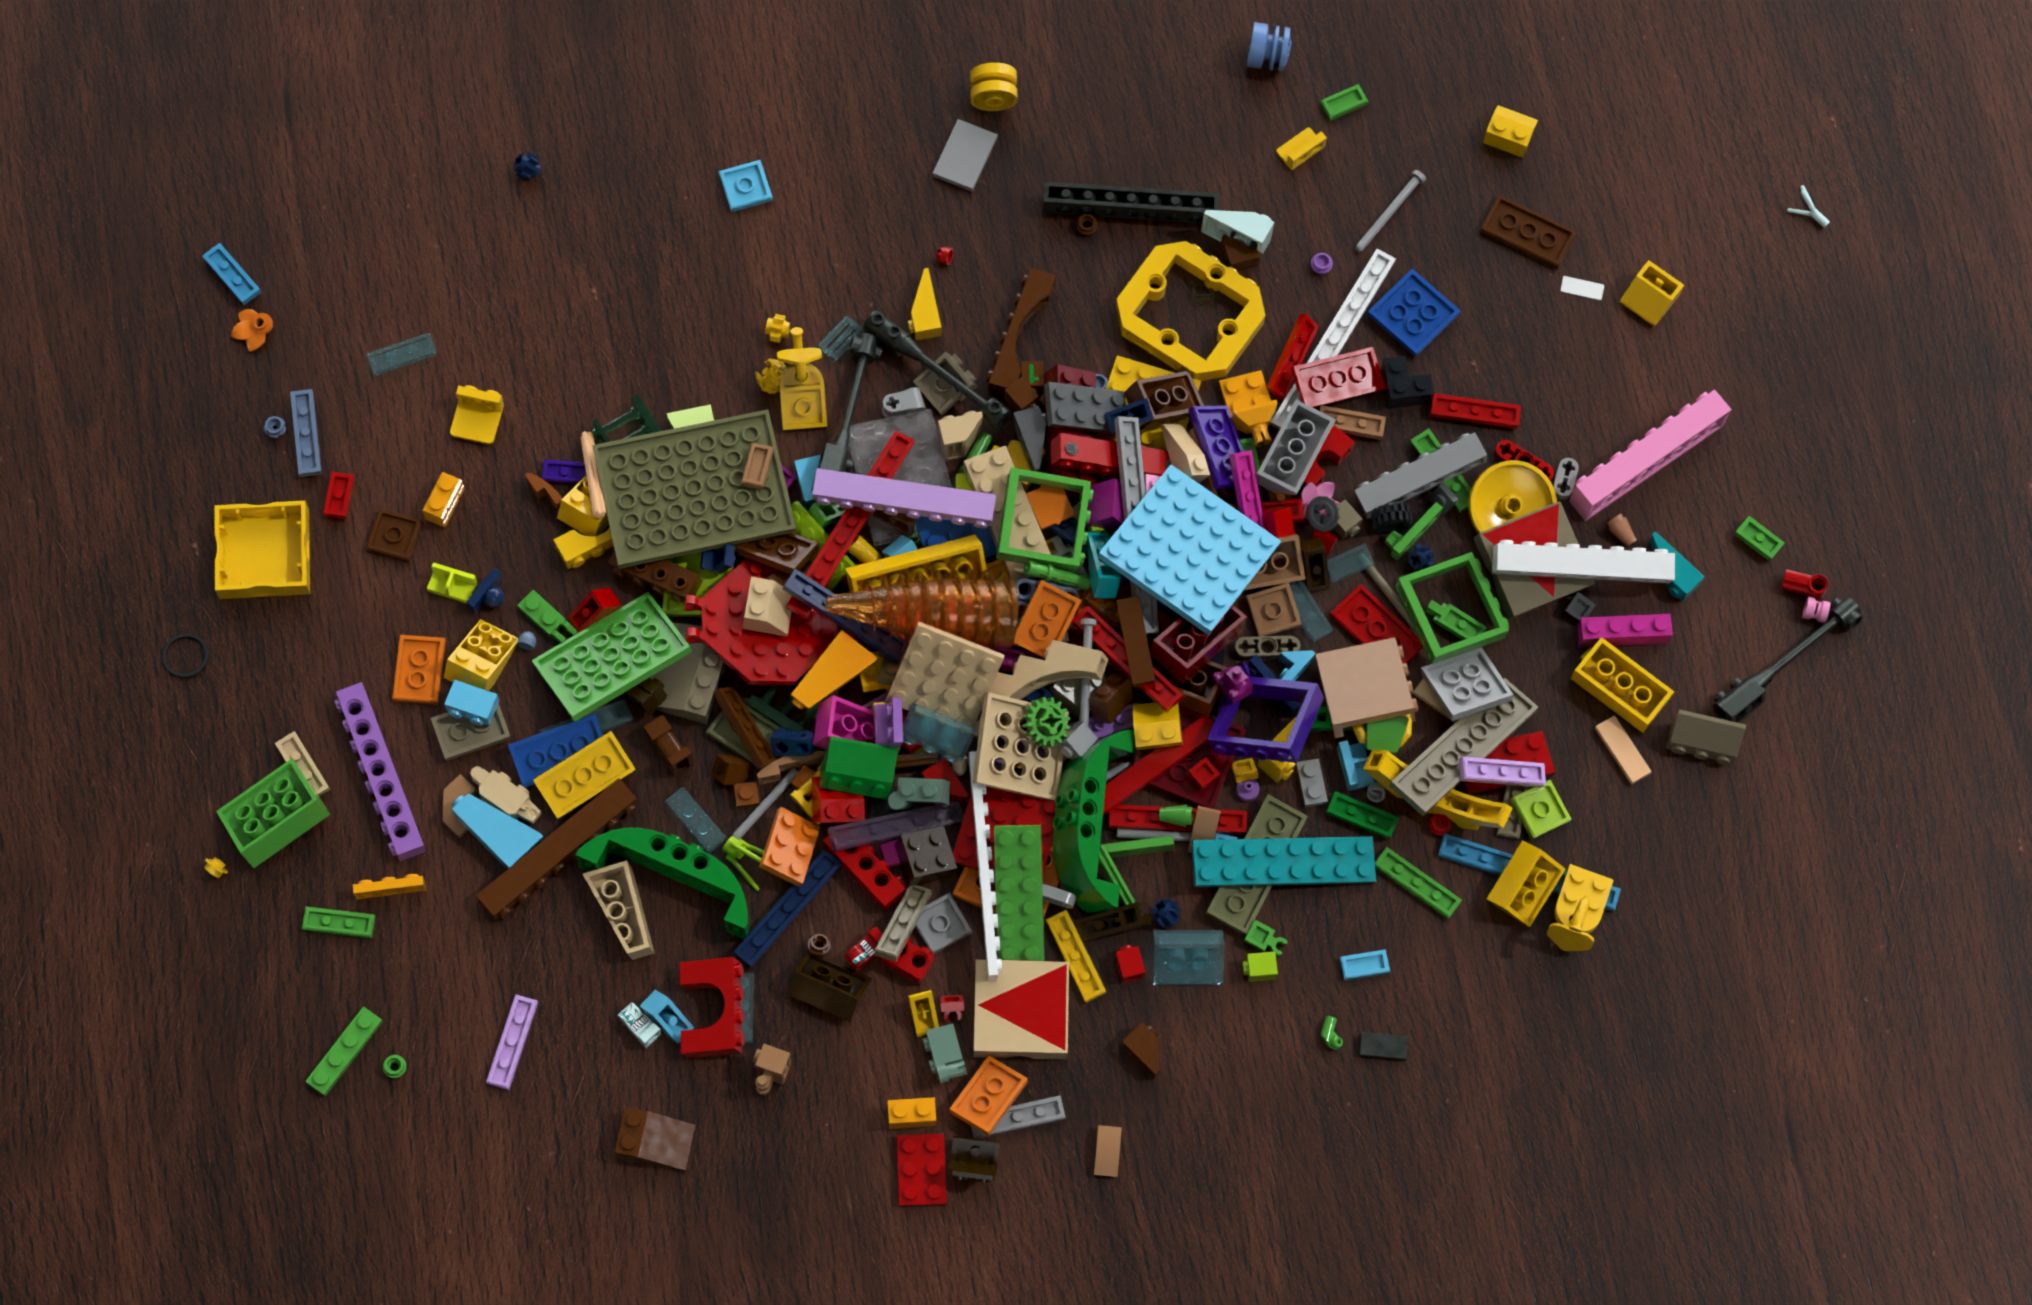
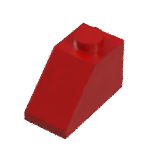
M610 587L592 590L567 618L577 633L618 610L621 603Z
M945 758L921 772V778L950 781L949 801L961 804L968 803L969 794Z

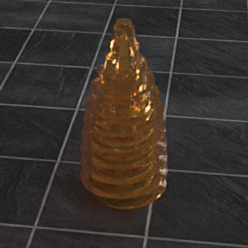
M936 569L931 574L929 580H926L923 573L918 571L913 581L908 582L905 574L902 573L899 575L896 584L890 585L888 579L884 578L880 586L876 588H871L870 585H867L861 591L831 595L826 597L825 610L830 611L832 614L870 624L873 626V631L877 627L888 630L889 639L892 638L895 632L904 635L906 645L912 638L918 622H922L928 626L935 627L995 651V648L1010 649L1014 643L1018 622V591L1015 581L1010 580L1004 570L994 579L991 571L985 569L980 578L977 579L975 572L972 569H968L963 579H960L958 572L955 569H951L946 579H943L940 571Z

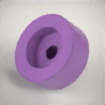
M1255 779L1238 783L1236 788L1238 798L1244 802L1255 800L1259 794V784Z

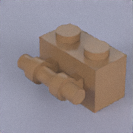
M763 1044L761 1050L757 1049L753 1062L756 1074L759 1076L755 1081L758 1094L767 1095L773 1082L781 1085L784 1084L791 1066V1055L789 1052L767 1044Z

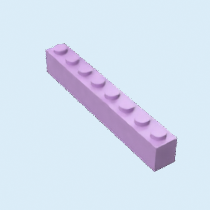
M819 468L816 470L812 493L813 500L821 505L836 503L840 507L848 509L853 506L862 507V510L874 512L875 509L884 510V513L889 515L904 513L910 518L924 516L936 522H941L942 519L951 520V523L956 525L971 523L977 528L992 527L996 506V494Z

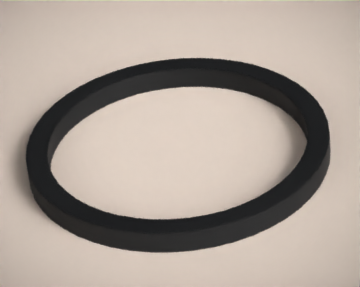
M188 633L180 634L170 639L165 645L162 654L163 663L166 669L174 676L181 678L193 677L206 667L209 651L207 645L200 637ZM181 638L196 639L205 649V659L202 665L194 672L187 674L173 671L168 666L166 654L171 644Z

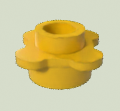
M215 857L210 860L205 859L207 864L204 868L213 876L220 878L223 873H228L224 868L226 865L221 860Z

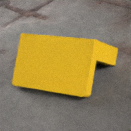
M1308 127L1279 147L1276 153L1292 171L1323 149L1327 137L1322 131L1316 135Z

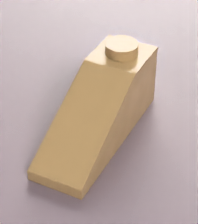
M1162 424L1161 430L1171 465L1197 483H1201L1210 476L1205 455L1181 424Z

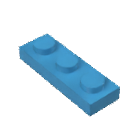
M220 243L202 255L205 262L243 306L261 293L259 287Z

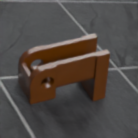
M663 715L644 726L647 738L669 766V770L674 777L678 775L677 764L685 760L689 767L694 765L691 751L687 746L684 748L681 746L673 734L672 727Z

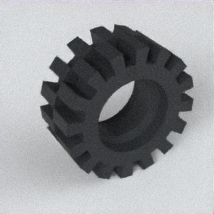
M1407 503L1385 504V506H1378V508H1374L1371 511L1373 530L1379 534H1388L1393 531L1402 532L1403 529L1407 530L1409 529L1408 527L1413 525L1411 506Z

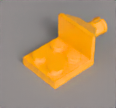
M1262 371L1219 380L1220 391L1225 406H1228L1235 429L1245 434L1251 433L1255 447H1261V442H1263L1264 446L1270 444L1272 439L1268 428L1275 416L1277 400L1271 401Z

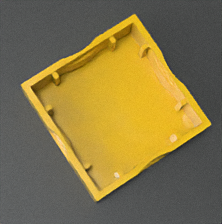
M306 501L273 502L265 505H215V537L217 542L215 591L219 599L310 595L309 508Z

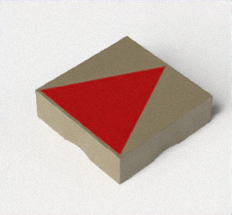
M1560 501L1483 531L1473 537L1485 567L1489 570L1494 580L1497 595L1508 620L1595 584L1594 579L1492 573L1493 546L1500 543V540H1512L1513 544L1532 541L1536 542L1535 545L1544 546V543H1557L1558 547H1566V544H1578Z

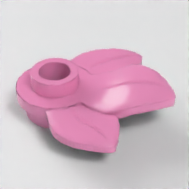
M1309 482L1303 488L1301 497L1303 499L1305 518H1307V507L1312 499L1318 496L1332 498L1335 488L1334 483L1324 482L1316 487L1312 482ZM1325 509L1318 511L1324 517H1327L1328 513L1325 512Z

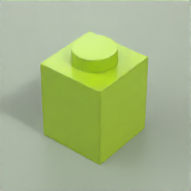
M1275 951L1247 954L1246 961L1242 962L1243 974L1248 975V982L1276 980L1278 970Z

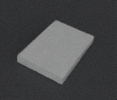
M958 119L933 171V177L973 192L998 138V134Z

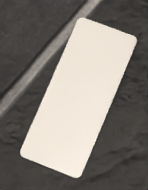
M1563 276L1562 292L1597 300L1602 299L1603 284Z

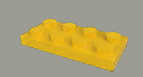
M609 731L539 775L533 781L558 819L609 787L617 779H622L636 769L612 731Z

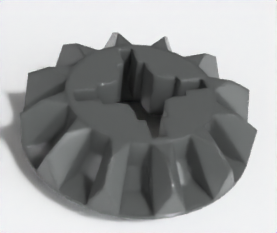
M1318 496L1312 499L1307 507L1308 521L1312 527L1319 531H1330L1337 526V522L1341 518L1338 512L1340 508L1336 506L1335 500H1331L1328 496ZM1325 509V512L1330 516L1324 518V515L1318 511Z

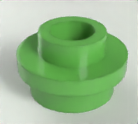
M391 1055L383 1063V1071L389 1078H399L404 1075L407 1069L404 1058L399 1055ZM398 1064L399 1068L396 1071H392L391 1066Z

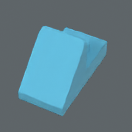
M1312 650L1281 652L1279 661L1288 668L1283 670L1279 679L1296 681L1313 662L1316 653Z

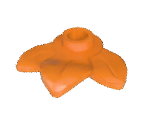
M245 309L238 313L241 322L233 327L231 337L237 340H246L247 349L249 352H252L265 343L266 334L273 328V321L266 313H257L253 309ZM263 320V321H264V322H263V325H262V326H258L259 323H260V321Z

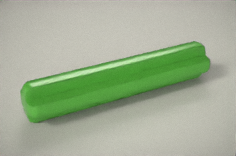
M1103 844L1100 845L1099 863L1109 881L1120 885L1119 899L1123 906L1135 903Z

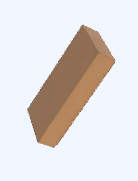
M756 443L751 444L741 486L764 490L774 447Z

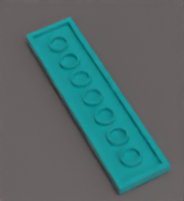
M1373 836L1193 840L1191 842L1194 887L1366 884L1376 882Z

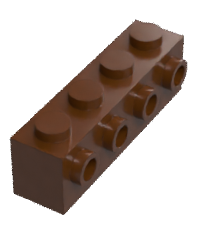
M614 550L608 561L612 573L616 576L632 578L631 581L641 587L644 584L650 586L651 590L659 595L666 593L671 596L670 598L679 604H683L686 601V595H696L703 582L699 574L665 559L619 569Z

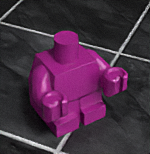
M1238 665L1213 674V680L1217 684H1220L1223 680L1220 689L1226 696L1228 695L1233 704L1252 694L1253 685L1249 677Z

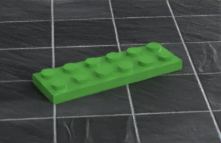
M995 825L996 914L998 916L997 936L1000 939V950H997V958L1015 961H1045L1041 825Z

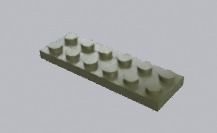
M1267 794L1244 839L1297 838L1308 816ZM1272 886L1218 887L1205 914L1246 936Z

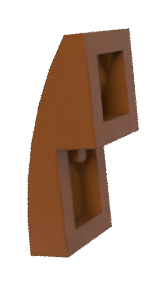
M529 472L526 473V482L539 500L547 496L554 508L559 512L561 500L563 499L560 494L540 477Z

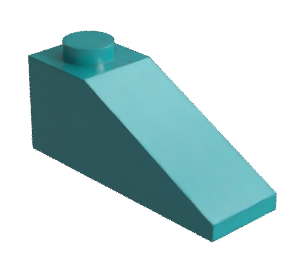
M1655 531L1649 540L1651 550L1654 552L1655 549H1667L1668 553H1675V580L1665 583L1674 598H1679L1683 602L1701 585L1705 576Z
M1088 532L1087 536L1089 579L1094 598H1116L1121 581L1120 573L1097 557L1101 549L1110 540L1109 532Z

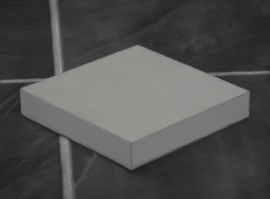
M950 892L927 904L915 926L925 945L933 954L972 934V930Z

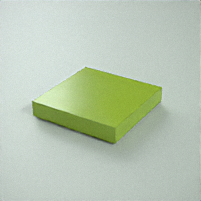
M1551 780L1546 781L1544 787H1533L1510 799L1531 840L1572 820Z

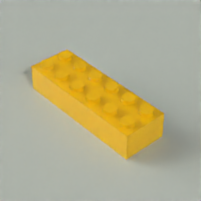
M976 535L845 568L852 606L868 616L989 585L983 546Z

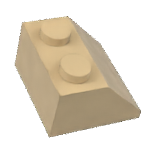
M751 577L742 629L788 636L791 611L786 609V605L792 595L782 590L783 586L774 580Z

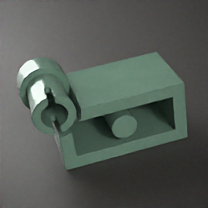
M898 777V789L890 794L888 804L895 810H908L912 803L949 805L950 781Z
M949 1024L926 1030V1038H923L924 1048L926 1052L930 1051L932 1060H929L930 1070L932 1074H936L940 1084L949 1082V1079L966 1076L967 1071L954 1025Z

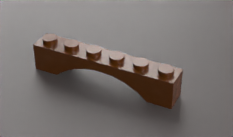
M1032 267L1029 275H1024L1021 284L1024 289L1022 294H1017L1014 303L1017 308L1015 313L1011 312L1008 318L1007 325H1010L1008 332L1004 331L1001 337L1000 344H1003L1001 351L997 350L994 356L993 363L996 365L994 370H989L986 382L989 383L988 391L1004 396L1005 389L1021 378V369L1017 362L1015 351L1018 335L1029 317L1049 303L1056 284V275Z

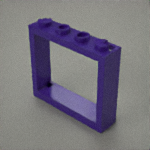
M1248 676L1253 688L1252 694L1247 697L1303 703L1287 742L1226 736L1241 702L1240 700L1233 704L1227 695L1207 739L1213 752L1241 758L1251 757L1260 760L1268 759L1297 763L1324 699L1318 683Z

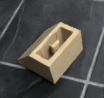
M969 411L962 416L954 417L950 415L938 420V441L943 461L962 458L967 455L976 442L979 433L982 432V411Z

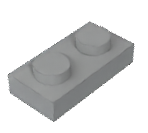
M1319 758L1297 762L1296 769L1304 807L1327 804L1328 799Z

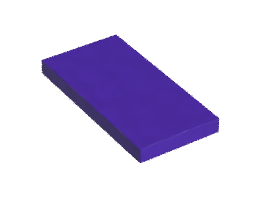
M1192 406L1188 411L1202 452L1205 455L1215 489L1235 488L1229 454L1243 452L1228 406Z

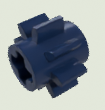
M531 152L519 154L513 163L514 171L517 172L516 176L522 180L535 178L540 171L539 161H537L538 157Z
M1417 544L1414 546V549L1407 552L1410 555L1407 563H1410L1413 571L1419 568L1423 570L1435 565L1433 558L1436 554L1429 549V545L1422 548L1421 544Z
M1162 899L1153 906L1155 915L1152 919L1157 925H1161L1162 928L1165 926L1172 927L1180 919V915L1177 912L1181 908L1175 901Z

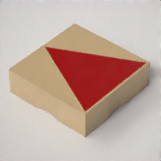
M976 959L973 1057L987 1058L988 1055L993 1058L1024 1056L1033 1059L1067 1060L1069 962L1001 960L1002 973H998V980L988 981L986 960Z

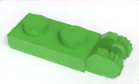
M534 590L517 605L529 619L549 637L552 636L559 643H563L566 640L557 631L561 626L570 635L574 636L577 634L576 629Z

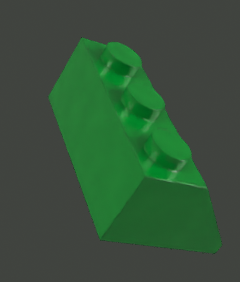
M831 736L820 768V788L887 800L893 784L898 748Z

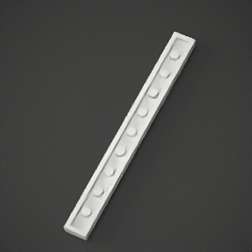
M1376 249L1307 363L1339 355L1394 265L1396 258ZM1295 383L1270 423V426L1279 431L1296 400L1300 401Z
M973 751L969 752V768L988 981H997L998 973H1002L1001 959H997L996 950H1000L999 936H995L994 928H998V916L993 914L992 905H996L995 891H991L990 883H994V871L989 869L988 861H992V849L987 847L986 841L987 838H990L989 824L985 825L984 816H988L987 802L983 803L982 794H986V786L973 783L977 752Z

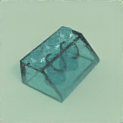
M912 703L903 723V742L910 745L917 743L924 746L923 750L932 754H936V752L945 755L944 758L946 760L957 763V761H963L977 729Z
M1153 930V984H1223L1225 949L1223 930Z

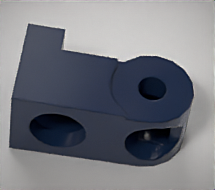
M779 727L770 737L774 756L803 757L809 756L816 751L811 731H788L787 727Z

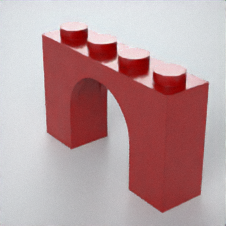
M726 957L680 962V985L687 990L717 988L721 990L725 1000L723 1014L714 1025L703 1029L681 1031V1054L689 1059L742 1053L745 1037L742 1032L744 1012L741 1009V1000L744 999V990L741 986V977L744 975V969L741 962L736 958Z

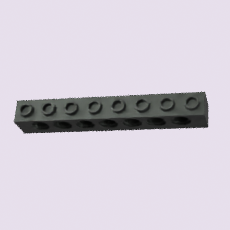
M1045 182L1043 213L1090 214L1099 217L1202 223L1206 210L1219 209V193Z

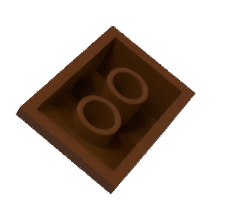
M1189 371L1136 380L1124 392L1128 404L1145 398L1148 399L1154 420L1139 428L1140 432L1157 429L1162 424H1171L1190 417L1188 410L1192 406H1204Z
M625 1107L615 1148L616 1158L686 1172L696 1125L650 1111Z

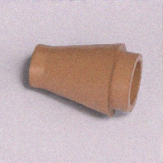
M1621 513L1606 523L1609 527L1608 530L1626 548L1637 541L1627 518L1623 517Z

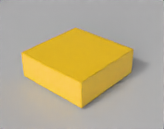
M1253 758L1232 763L1231 770L1236 783L1259 778Z

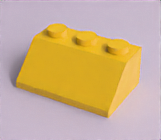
M1522 840L1488 895L1487 900L1521 923L1531 927L1566 869L1541 849Z

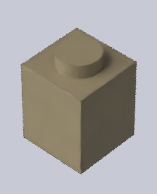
M1345 499L1337 505L1340 508L1338 512L1341 518L1338 520L1337 526L1333 528L1342 539H1345L1347 536L1353 537L1360 531L1362 523L1360 515Z

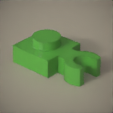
M1254 920L1243 940L1262 952L1269 947L1271 952L1275 951L1276 956L1282 954L1276 948V944L1281 943L1285 946L1288 943L1282 937H1273L1275 930L1257 920Z

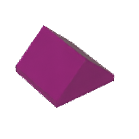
M1114 478L1090 486V489L1094 490L1092 502L1088 503L1087 510L1091 511L1089 524H1086L1085 527L1093 526L1117 531L1123 524L1121 483Z

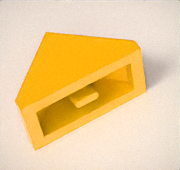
M929 990L908 996V1005L917 1037L926 1035V1030L939 1027L932 991Z

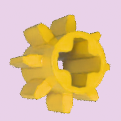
M775 314L773 319L768 318L765 334L770 335V341L780 343L782 338H788L790 322H786V316Z

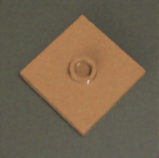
M1289 582L1246 595L1258 636H1272L1302 626Z

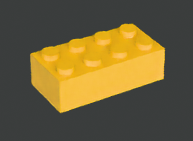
M1602 637L1577 666L1570 678L1642 733H1644L1674 693L1672 689Z

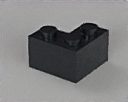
M1406 356L1383 359L1381 373L1386 387L1384 391L1388 409L1432 403L1434 389L1431 374L1409 376Z

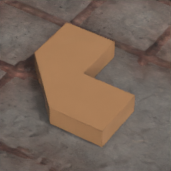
M461 774L444 789L443 823L458 838L463 836L468 829L452 814V808L454 807L452 804L461 795L465 797L468 793L474 795L477 792Z

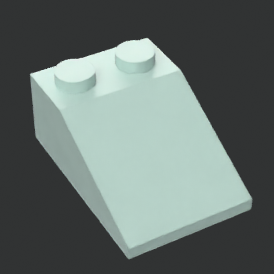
M1206 210L1203 216L1201 232L1220 242L1223 234L1263 254L1271 241L1274 222L1268 216L1260 215L1256 212Z

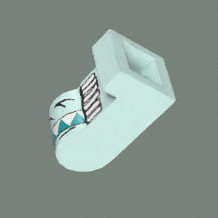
M633 1002L618 1014L620 1020L645 1048L662 1035L660 1028L643 1014Z

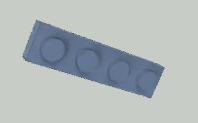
M313 389L292 391L290 396L299 477L321 475L322 468Z

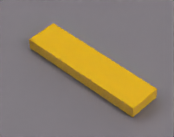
M1064 910L1046 919L1065 961L1069 962V970L1084 1001L1088 1003L1107 993L1068 911Z

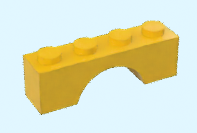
M610 528L598 536H584L573 529L553 539L555 548L567 569L580 567L585 563V560L591 557L597 558L604 554L605 550L614 547Z

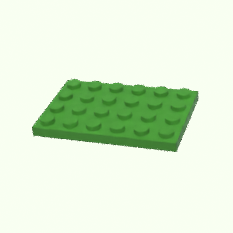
M647 592L533 659L532 663L575 722L690 654L692 650L651 594Z

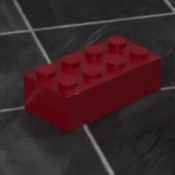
M1232 605L1210 635H1207L1181 616L1153 640L1150 655L1179 681L1184 683L1243 631L1247 616Z

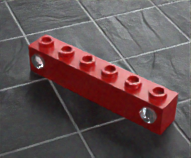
M1060 433L1051 440V466L1059 467L1061 470H1080L1081 473L1085 474L1099 473L1103 477H1120L1117 442ZM1141 446L1144 475L1162 476L1171 465L1168 451Z

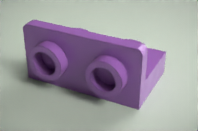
M892 698L889 704H875L874 706L875 744L899 749L903 743L902 698Z

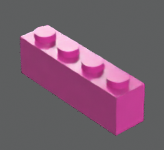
M1671 614L1583 617L1577 625L1579 648L1594 647L1601 637L1613 646L1668 644L1673 636Z

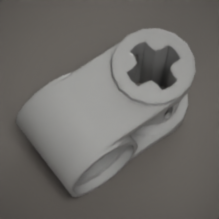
M918 387L888 394L883 399L882 415L888 420L916 416L926 410L920 388Z

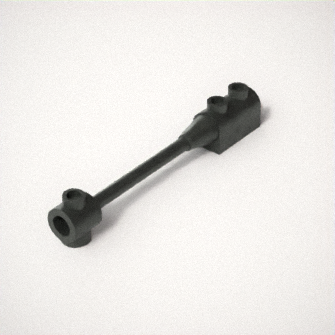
M875 310L867 317L864 322V332L877 337L879 345L897 359L903 354L911 359L920 361L981 407L983 418L988 421L991 427L1000 429L1008 422L1012 414L1011 410L995 398L986 401L926 356L911 338V335L882 313Z
M862 333L852 337L848 352L853 353V358L858 363L840 431L836 435L834 444L826 443L817 467L819 469L848 473L851 471L854 460L849 459V429L866 364L873 363L874 359L879 360L883 347L878 346L879 340L874 335Z
M1846 597L1844 600L1834 599L1830 604L1831 610L1829 615L1831 619L1770 668L1744 680L1740 677L1736 678L1730 685L1732 690L1727 694L1724 691L1716 694L1713 699L1715 702L1713 707L1718 716L1724 720L1741 722L1765 702L1766 686L1784 667L1835 626L1840 628L1847 626L1852 630L1860 624L1863 616L1858 604L1849 597Z

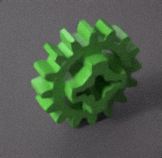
M1042 697L1031 701V706L1025 708L1028 714L1022 715V718L1026 720L1022 727L1028 728L1025 735L1032 736V743L1038 742L1039 747H1052L1062 743L1061 739L1068 736L1064 731L1070 729V726L1066 724L1070 717H1065L1064 715L1067 708H1060L1062 702L1054 703L1053 697L1048 699ZM1042 721H1050L1051 723H1042Z

